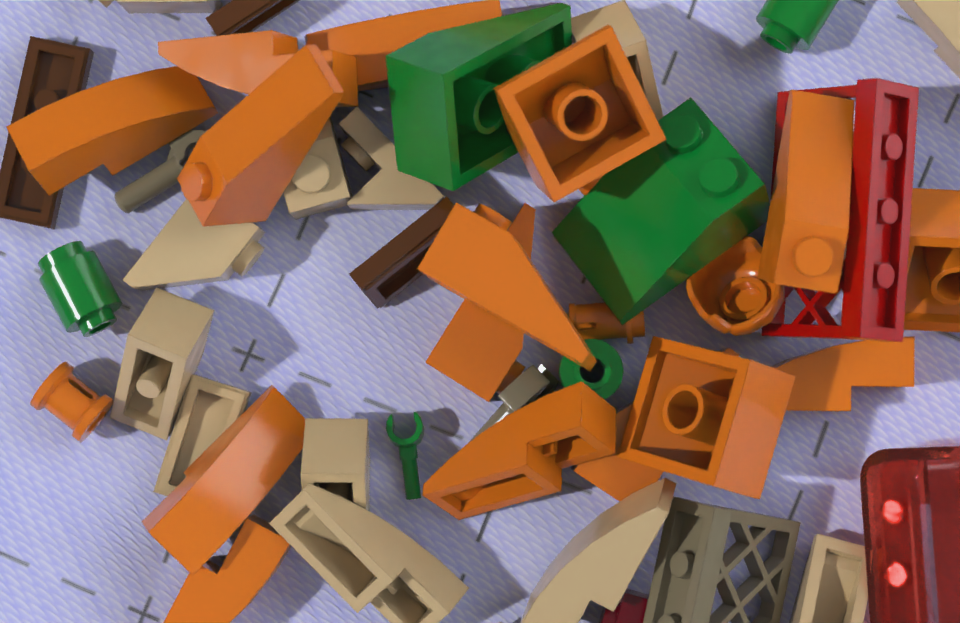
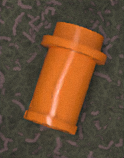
M569 303V319L583 340L627 338V344H633L634 337H645L644 310L624 325H621L605 303Z

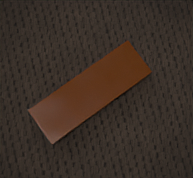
M30 36L11 124L44 106L85 90L94 52L89 48ZM8 134L0 170V218L55 230L64 187L49 196L28 171L13 139Z

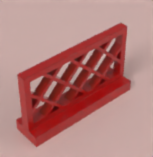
M880 78L857 80V85L797 90L856 101L852 145L849 230L846 242V258L843 260L838 292L841 289L843 290L841 325H837L826 309V306L836 296L835 293L823 291L816 293L814 290L784 285L785 301L772 322L762 327L761 336L903 342L919 87ZM789 91L778 92L771 195ZM795 289L806 306L791 324H784L786 298ZM816 320L819 325L811 324Z

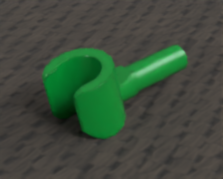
M414 412V420L417 425L414 435L407 439H401L394 434L395 424L392 414L386 421L388 437L399 449L407 500L421 498L417 466V445L421 443L424 437V426L421 417L416 412Z

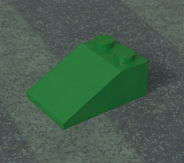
M558 3L431 32L386 55L397 171L455 191L517 154L518 150L508 133L494 88L572 45L570 5Z
M691 97L658 120L666 137L665 141L606 173L552 231L554 238L621 325H624L767 222L770 200L764 182Z

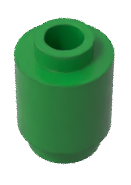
M766 0L756 17V21L763 28L760 36L769 45L784 53L792 54L795 48L809 50L839 0Z
M74 241L60 246L39 260L38 266L43 273L39 281L68 333L80 330L84 337H89L107 329L117 321L114 312L122 306V301L94 251H87L82 241Z
M586 339L584 341L588 348L603 365L604 373L602 378L595 383L586 382L580 375V365L562 356L558 367L560 383L563 388L582 381L603 399H607L616 392L623 378L621 357L610 344L598 339Z

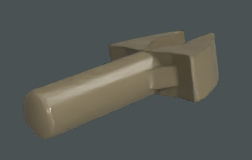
M189 130L169 142L168 144L171 148L166 162L115 193V201L118 207L123 212L130 213L179 183L177 178L184 167L183 164L188 160L189 151L197 144L201 135L206 131Z
M543 364L538 368L534 365L530 366L498 395L503 404L470 441L512 412L554 392L559 380Z

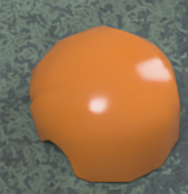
M751 236L744 237L686 279V290L698 315L712 328L723 334L731 333L734 336L752 334L772 322L785 301L784 285L773 284L757 278L762 246Z

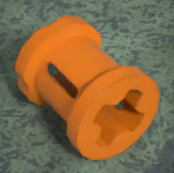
M63 362L41 384L34 394L30 405L36 410L47 409L73 430L72 436L81 443L104 419L113 406L114 400L107 394L98 395L73 375L74 367L68 362Z

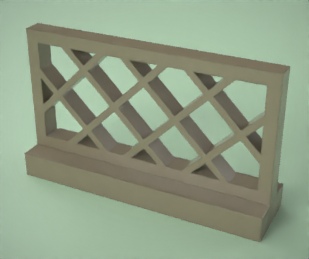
M673 496L669 513L664 521L643 623H728L730 620L732 623H750L743 607L757 593L761 598V605L758 616L751 623H780L801 522ZM730 526L736 542L724 553ZM772 530H776L771 555L763 562L756 546ZM744 558L750 576L735 590L728 573ZM717 587L723 603L711 614Z

